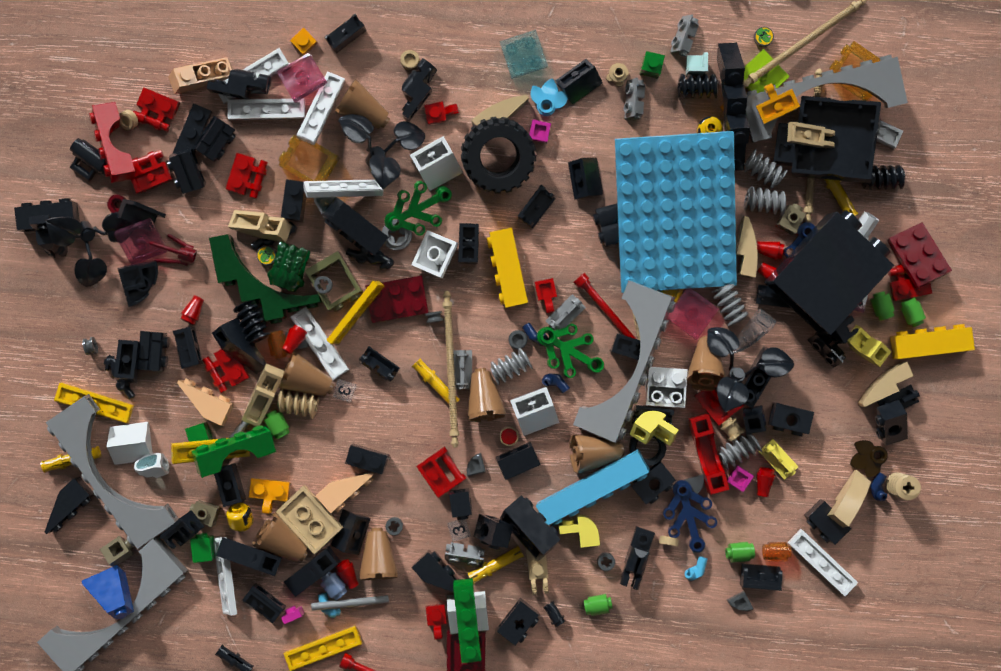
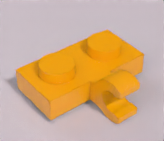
M771 83L764 86L769 100L755 106L763 124L800 107L793 89L777 95Z
M251 478L249 498L264 499L262 513L270 514L272 513L273 500L288 501L290 482Z

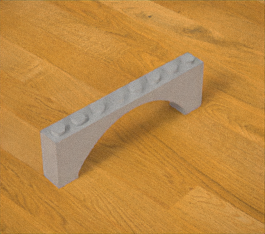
M891 55L880 57V61L872 63V60L860 62L861 66L853 68L852 65L841 67V72L834 73L833 70L822 72V77L814 78V75L806 76L799 83L791 80L784 82L783 87L776 88V85H773L777 95L793 89L797 97L803 92L819 85L845 84L867 91L884 103L885 108L908 103L898 57L892 58ZM756 90L746 92V116L750 126L751 141L757 142L772 138L771 132L778 118L763 124L755 107L769 100L766 91L757 93Z
M629 280L622 299L626 300L632 309L639 328L640 355L637 367L631 379L620 392L596 406L589 408L586 406L580 407L573 423L574 426L615 443L620 441V439L623 440L627 429H625L627 421L630 422L634 411H632L634 403L637 404L641 393H639L641 385L644 386L648 375H646L648 367L651 368L655 359L653 353L655 349L658 350L662 341L660 335L662 331L665 332L669 323L667 317L669 313L672 314L676 302H674L675 297Z
M88 394L47 421V430L52 436H56L60 448L69 454L73 466L79 468L82 472L83 480L88 484L90 483L94 489V495L104 502L105 510L117 520L116 525L118 528L125 531L129 543L138 549L169 528L179 518L169 504L165 506H152L134 502L114 491L101 477L91 452L93 421L96 412L100 408Z
M158 536L138 551L142 555V579L137 597L133 603V613L128 614L125 618L120 619L109 627L95 631L75 632L63 630L56 626L37 642L62 671H82L85 668L83 664L87 660L91 662L99 655L98 650L102 647L106 649L114 642L112 638L116 634L121 636L128 629L127 624L131 621L134 624L143 616L141 612L145 608L150 610L157 603L155 601L156 598L159 596L163 598L171 591L169 587L173 583L177 585L185 578L183 574L188 571L187 568Z

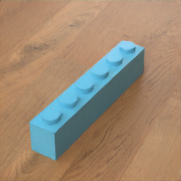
M639 449L537 502L536 507L546 518V523L555 526L563 521V517L567 515L572 517L578 514L580 508L584 506L589 508L597 503L595 500L601 497L606 499L612 496L613 491L619 488L620 491L630 486V482L635 479L637 481L645 479L650 469Z

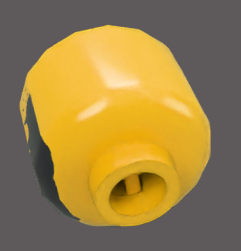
M713 116L703 118L696 128V133L723 131L721 121Z
M245 503L233 504L226 512L227 520L232 530L243 532L248 530L253 524L254 519L251 508Z

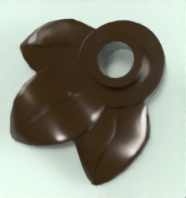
M867 440L855 442L854 446L858 453L852 457L850 465L856 469H865L867 478L876 476L880 472L881 465L888 458L886 449L881 446H874L872 442ZM876 452L880 453V457L878 459L874 457V454Z

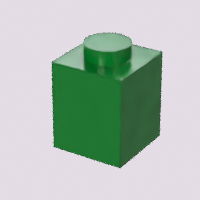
M646 51L640 75L658 79L665 55Z
M207 422L185 429L189 442L213 440Z
M198 533L196 537L190 540L193 563L215 559L214 535L208 536L207 533Z

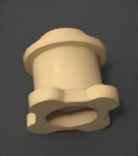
M621 63L612 65L609 74L606 76L607 81H612L618 87H621L629 74L627 67ZM619 71L621 75H616L615 72Z
M729 417L722 423L720 428L721 431L724 430L727 434L728 441H733L746 431L745 428H740L736 418L732 419Z

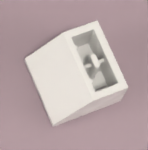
M444 136L410 155L429 191L463 173Z
M648 367L646 371L648 377L645 382L646 405L685 408L688 369Z
M547 387L510 400L523 436L560 423Z

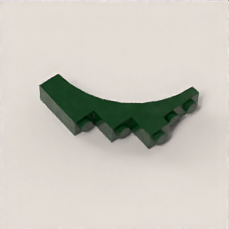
M226 234L209 238L218 283L228 287L236 285L235 281H237L241 302L243 303L252 301L251 304L254 305L259 304V300H261L265 321H270L271 324L281 323L283 318H287L285 310H288V313L300 311L299 307L307 306V309L318 307V303H323L319 294L306 296L290 295L276 291L263 284L243 264L235 249L231 235Z

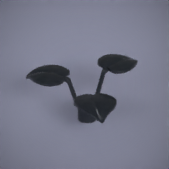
M357 114L342 116L338 120L343 133L352 142L363 143L368 139V148L366 150L369 153L365 161L374 179L382 189H385L394 182L401 173L398 162L391 157L386 158V153L399 141L402 148L414 150L420 147L425 140V133L422 129L411 122L403 121L395 126L394 134L397 138L385 150L379 146L372 148V138L369 134L373 132L374 127L367 118Z
M118 212L111 213L104 218L102 222L104 231L99 230L96 226L92 227L88 221L80 222L72 217H54L45 220L49 237L55 245L61 247L69 246L74 243L75 238H81L84 241L89 259H79L75 264L74 274L78 282L85 287L98 283L107 273L106 263L102 259H92L89 241L94 239L95 232L101 235H108L111 242H121L126 240L135 228L134 224L117 218Z
M721 327L707 330V346L710 352L717 357H726L730 354V367L728 368L730 372L717 385L718 401L724 412H728L746 403L749 392L742 381L761 366H764V372L767 376L774 378L788 374L794 367V361L783 350L772 347L762 353L761 359L763 362L744 373L743 369L733 367L734 353L732 351L737 350L740 346L737 336L732 331Z

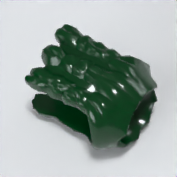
M280 241L273 268L267 272L270 285L295 292L299 288L304 287L303 275L306 262L310 257V251Z

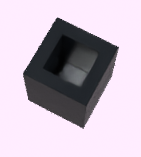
M763 405L743 408L746 433L753 434L766 431Z

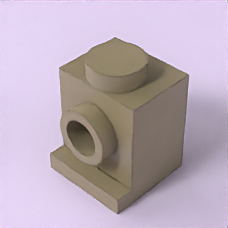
M797 204L787 205L783 216H780L775 226L790 235H794L797 233L806 213L802 212L803 208ZM791 214L796 216L795 221L790 219Z
M198 500L195 504L191 505L189 511L192 510L202 524L213 527L216 525L221 506ZM200 510H203L205 512L204 517L200 516Z
M118 536L102 547L100 551L108 564L113 567L133 555L131 549L134 546L127 539L125 540Z

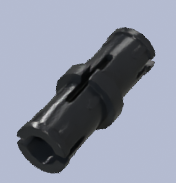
M223 644L215 654L229 663V667H235L239 671H251L254 665L241 658L239 653L235 654Z

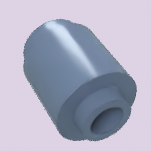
M329 571L320 578L322 580L320 585L330 598H334L335 601L347 592L346 585L336 572L331 574Z

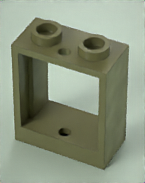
M339 251L305 270L314 286L317 274L340 262L355 290L333 303L330 302L326 294L318 292L326 308L329 311L334 310V312L343 308V303L350 300L353 302L360 298V293L363 292Z

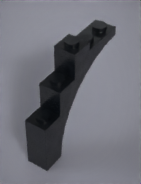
M737 42L718 43L717 63L723 94L725 131L734 132L735 171L744 170L746 144L749 142L750 132L746 116L747 94L743 85L745 66Z

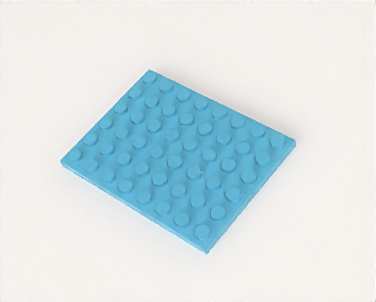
M724 131L614 139L621 293H624L628 280L654 290L721 287L727 284H734L736 286L734 132Z

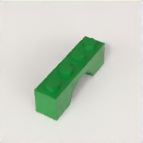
M256 426L252 431L246 433L239 432L234 434V437L228 439H218L214 444L198 446L196 450L191 452L197 472L203 478L221 472L224 459L236 450H248L257 458L275 453L276 449L271 431L266 426Z
M473 578L454 580L453 589L462 663L481 661Z

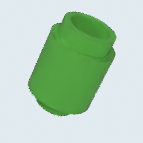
M884 291L873 294L874 298L870 300L879 321L894 317L893 312L895 310L890 294H885Z
M915 297L901 303V310L908 325L912 324L913 327L924 323L923 320L926 316L920 302Z
M275 409L266 414L267 418L264 421L272 436L279 439L290 433L289 425L281 412H277Z
M730 543L728 548H725V555L727 559H730L731 563L750 561L755 558V548L753 543Z
M606 594L591 596L584 600L586 615L610 613L609 609H613L611 597H607Z

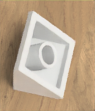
M427 230L412 262V266L438 278H443L458 243Z
M149 422L109 428L107 449L114 465L136 462L146 455L153 454Z
M485 591L474 592L478 631L489 630ZM447 595L450 634H458L454 595Z

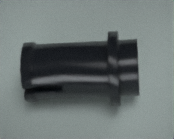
M554 601L543 607L552 620V625L554 624L555 627H558L565 622V616L561 615Z

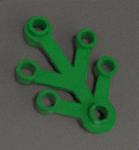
M417 181L414 184L415 190L409 207L404 212H402L404 203L409 201L410 193L406 190H400L397 194L398 199L394 211L388 213L385 217V226L391 231H397L400 228L411 230L419 236L425 233V226L421 223H410L405 221L406 219L414 217L430 222L435 227L440 226L442 218L439 215H431L421 211L440 201L448 202L452 197L451 190L446 186H440L436 189L434 196L419 203L422 193L427 190V185L423 181ZM423 184V188L418 190V186ZM447 192V196L443 198L442 194ZM406 193V198L401 199V195ZM438 217L437 223H433L434 218ZM393 219H397L395 225H392ZM421 226V231L417 232L416 229Z
M568 324L565 328L558 330L543 327L537 333V340L546 348L548 355L547 366L549 368L555 369L560 365V361L555 355L554 345L560 349L565 367L563 375L566 378H573L576 375L570 355L586 364L589 371L593 373L603 370L604 362L601 358H590L573 348L583 344H592L594 341L592 334H583L579 338L563 342L557 337L566 334L569 336L575 335L578 331L575 324ZM570 326L574 328L573 333H570L568 330ZM545 333L549 335L548 340H545L543 338V335ZM586 336L590 338L588 343L585 341ZM552 359L556 361V365L554 367L551 365ZM593 362L597 363L596 369L592 367ZM568 369L572 370L571 376L567 374Z

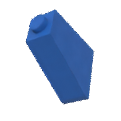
M118 565L82 580L83 586L103 609L116 620L125 618L128 614L134 612L126 572Z

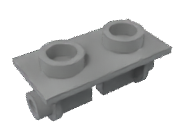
M692 14L682 16L678 22V31L671 43V53L679 52L681 56L689 54L693 40L689 39L688 36L695 37L699 26V20L693 18Z
M634 78L628 80L625 86V119L630 117L641 119V116H643L644 102L638 101V98H644L645 84L644 80Z
M572 294L546 322L554 330L565 328L586 307Z
M453 350L456 389H470L472 350Z
M453 542L447 544L445 559L448 562L455 564L466 562L469 566L483 564L484 558L480 557H484L485 549L468 545L467 552H464V544Z

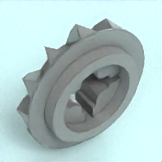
M397 219L392 221V225L397 223ZM386 226L382 229V232L389 237L384 244L390 249H404L412 239L411 230L400 228L399 233L405 235V237H399L397 243H395V237L389 235V233H395L396 231H391Z

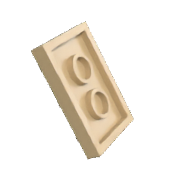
M306 485L302 486L276 511L313 554H316L344 528Z

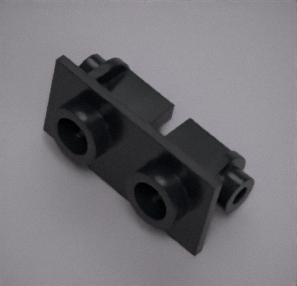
M758 285L756 304L791 308L768 286Z
M815 332L814 336L807 339L813 349L818 351L832 368L844 362L843 360L846 358L845 352L836 343L832 347L829 345L833 341L829 335H819Z
M368 346L365 353L359 359L361 364L371 371L374 368L378 369L375 374L389 382L394 379L400 367L370 346Z
M910 384L898 392L877 401L879 406L899 400L905 409L918 403L920 395Z

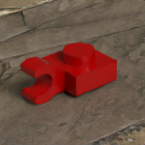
M442 101L424 105L428 125L446 122L447 115L459 113L457 104L444 107Z
M554 279L534 282L538 301L544 300L546 314L554 312L552 298H557Z
M445 604L426 606L427 625H433L434 640L442 639L441 624H447Z

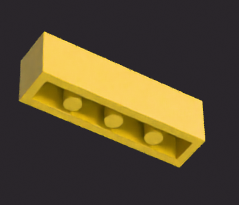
M512 227L489 232L490 237H487L488 248H492L494 256H490L493 267H497L498 272L497 275H494L497 286H501L502 291L499 294L500 304H504L505 308L528 304Z
M965 324L953 325V329L946 330V326L934 327V331L927 332V328L916 329L914 334H908V331L896 332V336H890L893 359L975 350L972 327H965Z

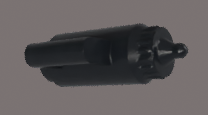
M76 139L70 147V151L75 156L70 168L87 181H91L96 172L105 176L103 166L106 163L104 159L100 158L99 150L84 139ZM80 160L92 168L90 173L78 165Z

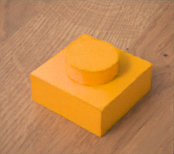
M302 28L290 40L303 55L307 54L318 43L305 28Z

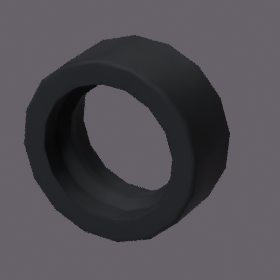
M655 436L653 438L657 440L659 450L653 458H644L647 466L656 465L661 462L666 454V443ZM635 437L630 439V453L637 450L636 446L639 440Z

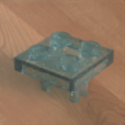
M536 30L500 41L511 79L548 67Z

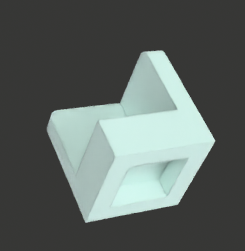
M704 52L703 55L686 56V76L688 74H692V76L700 74V76H703V74L708 72V52Z

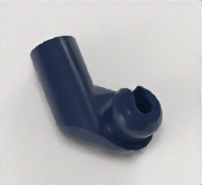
M531 323L525 324L522 329L529 339L543 346L538 342L537 332ZM545 333L543 335V338L545 340H548L549 338Z
M548 373L542 378L544 386H557L562 394L570 389L560 374Z
M880 472L871 483L870 489L873 498L883 502L887 499V493L884 492L882 485L887 476Z

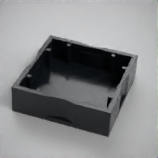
M802 96L798 123L834 130L835 136H825L824 141H831L835 144L834 148L795 144L792 176L871 183L881 102L862 100L839 101L824 97Z

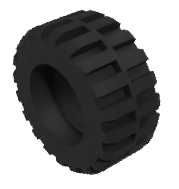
M490 117L489 120L483 119L480 121V124L471 127L470 133L465 135V141L461 146V161L467 176L477 187H481L487 192L494 191L495 194H501V191L508 193L512 192L511 189L514 187L517 189L521 187V183L524 180L527 182L530 178L529 173L533 172L535 168L533 164L537 156L535 154L536 148L529 133L516 121L509 120L506 117ZM493 138H506L513 143L516 149L514 163L502 172L487 170L480 158L483 146Z

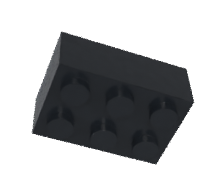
M337 197L333 199L322 213V216L326 218L324 221L336 231L340 229L339 234L351 243L356 241L354 245L367 255L370 252L375 256L389 238Z
M522 495L510 504L500 517L501 520L514 525L513 534L537 561L543 558L561 540L558 531L554 527L550 528L543 514L537 513L533 509L532 502Z

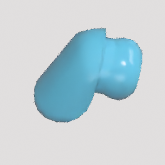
M698 556L697 564L685 571V578L693 581L702 577L708 558Z
M327 593L318 594L319 602L328 601ZM340 608L321 610L330 618H335L341 613Z

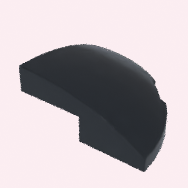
M157 261L118 268L128 307L143 301L149 295L148 292L152 285L156 284L158 276Z

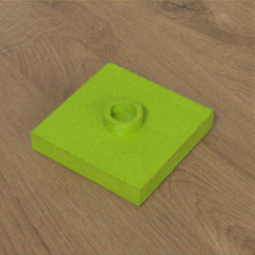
M764 49L745 66L744 80L748 79L751 73L757 72V70L773 60ZM778 65L758 78V81L754 84L750 83L746 89L748 91L756 90L757 93L764 92V86L770 83L778 88L790 76Z

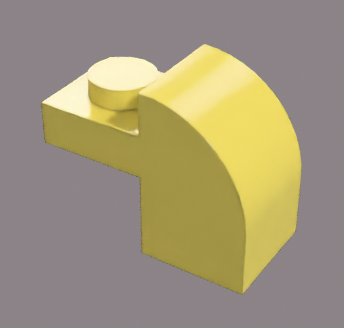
M855 325L853 329L858 328V332L847 340L850 348L865 360L881 367L891 351L881 341L872 338L860 326Z
M647 411L634 422L630 435L645 445L655 436L671 446L679 430L664 421L666 414L658 411Z
M576 514L577 522H574V520H563L562 524H558L560 534L578 532L580 547L600 545L598 529L589 517Z

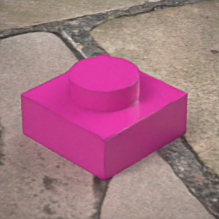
M532 120L529 134L532 140L547 143L551 123Z
M736 465L727 481L744 492L754 476Z
M292 606L285 610V614L281 617L284 625L303 616L302 606L298 608Z

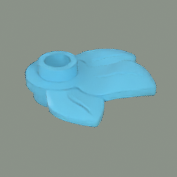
M549 79L542 88L532 86L530 93L531 99L537 104L538 112L543 116L552 115L555 109L562 108L568 100L564 91L558 92L554 79ZM548 104L550 108L548 110H544L543 105Z

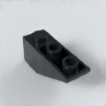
M235 318L212 332L223 351L254 373L258 374L263 371L266 365L265 359L258 351L255 343L249 344L251 341H246L245 337L248 334H243L242 330L244 327H240V320Z
M763 345L750 369L763 362L761 355L768 349ZM764 366L749 374L743 383L749 392L745 405L751 408L755 406L771 379L770 376L765 374Z
M81 477L73 478L59 491L44 532L45 534L51 532L55 534L64 526L62 523L66 519L71 520L78 514L76 511L81 506L84 508L92 501L91 497L94 493Z
M222 537L215 555L272 576L276 575L282 559L281 557Z
M328 546L285 580L284 583L296 597L337 566L341 560Z
M428 550L412 565L411 568L424 582L454 592L453 583L454 580H457L454 576L455 572L449 565L446 567L441 562L442 558L436 551L431 552Z

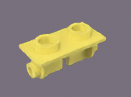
M771 439L761 449L762 453L758 451L784 480L796 473L795 470L798 466L774 439Z

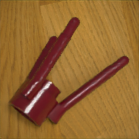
M167 234V237L185 248L181 247L180 250L159 243L149 242L152 246L178 254V258L181 259L155 258L154 261L188 266V264L192 265L195 261L197 250L193 249L194 246L186 244L171 234Z

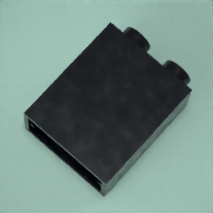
M846 210L842 214L838 212L826 214L764 282L819 335H831L894 267V264L886 258L890 254L889 248L875 237L868 241L858 231L862 227L861 222Z

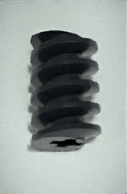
M680 74L677 86L678 98L680 93H683L684 98H687L688 93L691 94L692 98L695 97L696 93H698L699 98H702L703 93H706L707 98H710L711 93H713L715 99H717L718 79H716L715 74H711L710 78H708L707 74H703L702 79L700 74H696L694 79L692 74H688L687 78H685L684 74Z
M884 165L879 168L878 166H873L871 183H862L863 189L868 185L869 189L873 190L874 184H876L877 190L881 189L882 184L885 190L888 189L889 184H891L892 189H896L897 184H899L900 189H903L905 184L904 169L900 165L895 167L889 165L887 168Z
M247 301L236 306L233 311L238 313L236 318L241 320L239 325L244 327L242 330L243 334H248L245 337L246 341H251L249 344H254L264 340L270 335V332H263L267 325H260L264 318H257L261 314V311H254L258 304L252 305V301Z

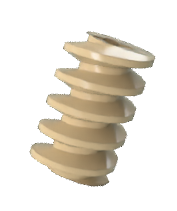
M281 389L277 408L279 407L281 413L286 409L288 414H291L294 410L297 416L302 411L303 417H306L309 413L310 418L313 419L318 410L319 397L317 400H314V394H311L308 399L306 393L299 397V392L297 391L292 396L291 390L284 394V389Z
M896 472L889 475L886 480V489L895 497L913 500L920 494V482L913 476Z

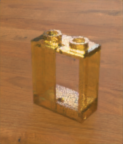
M853 41L850 45L846 44L840 51L841 58L838 61L835 59L829 70L837 73L850 53H853L863 61L872 60V63L879 62L880 58ZM840 84L863 101H867L872 97V94L858 87Z
M293 135L288 143L290 145L288 150L284 151L279 157V166L303 181H327L340 159L338 155L318 143H315V145L307 143L328 156L316 178L312 180L287 165L302 141L297 139L296 135Z

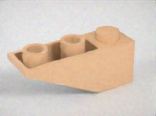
M222 58L174 68L168 77L174 94H179L207 86L208 81L214 82V80L229 78L232 69L228 58Z
M187 378L185 380H178L177 384L203 418L220 426L225 425L234 406L230 402V398L221 394L218 397L212 394L213 390L204 386L201 389L195 386L196 382Z
M375 472L332 481L316 495V498L330 513L334 510L338 513L346 505L344 501L347 498L352 500L360 493L358 489L363 484L367 487L374 480L372 476Z

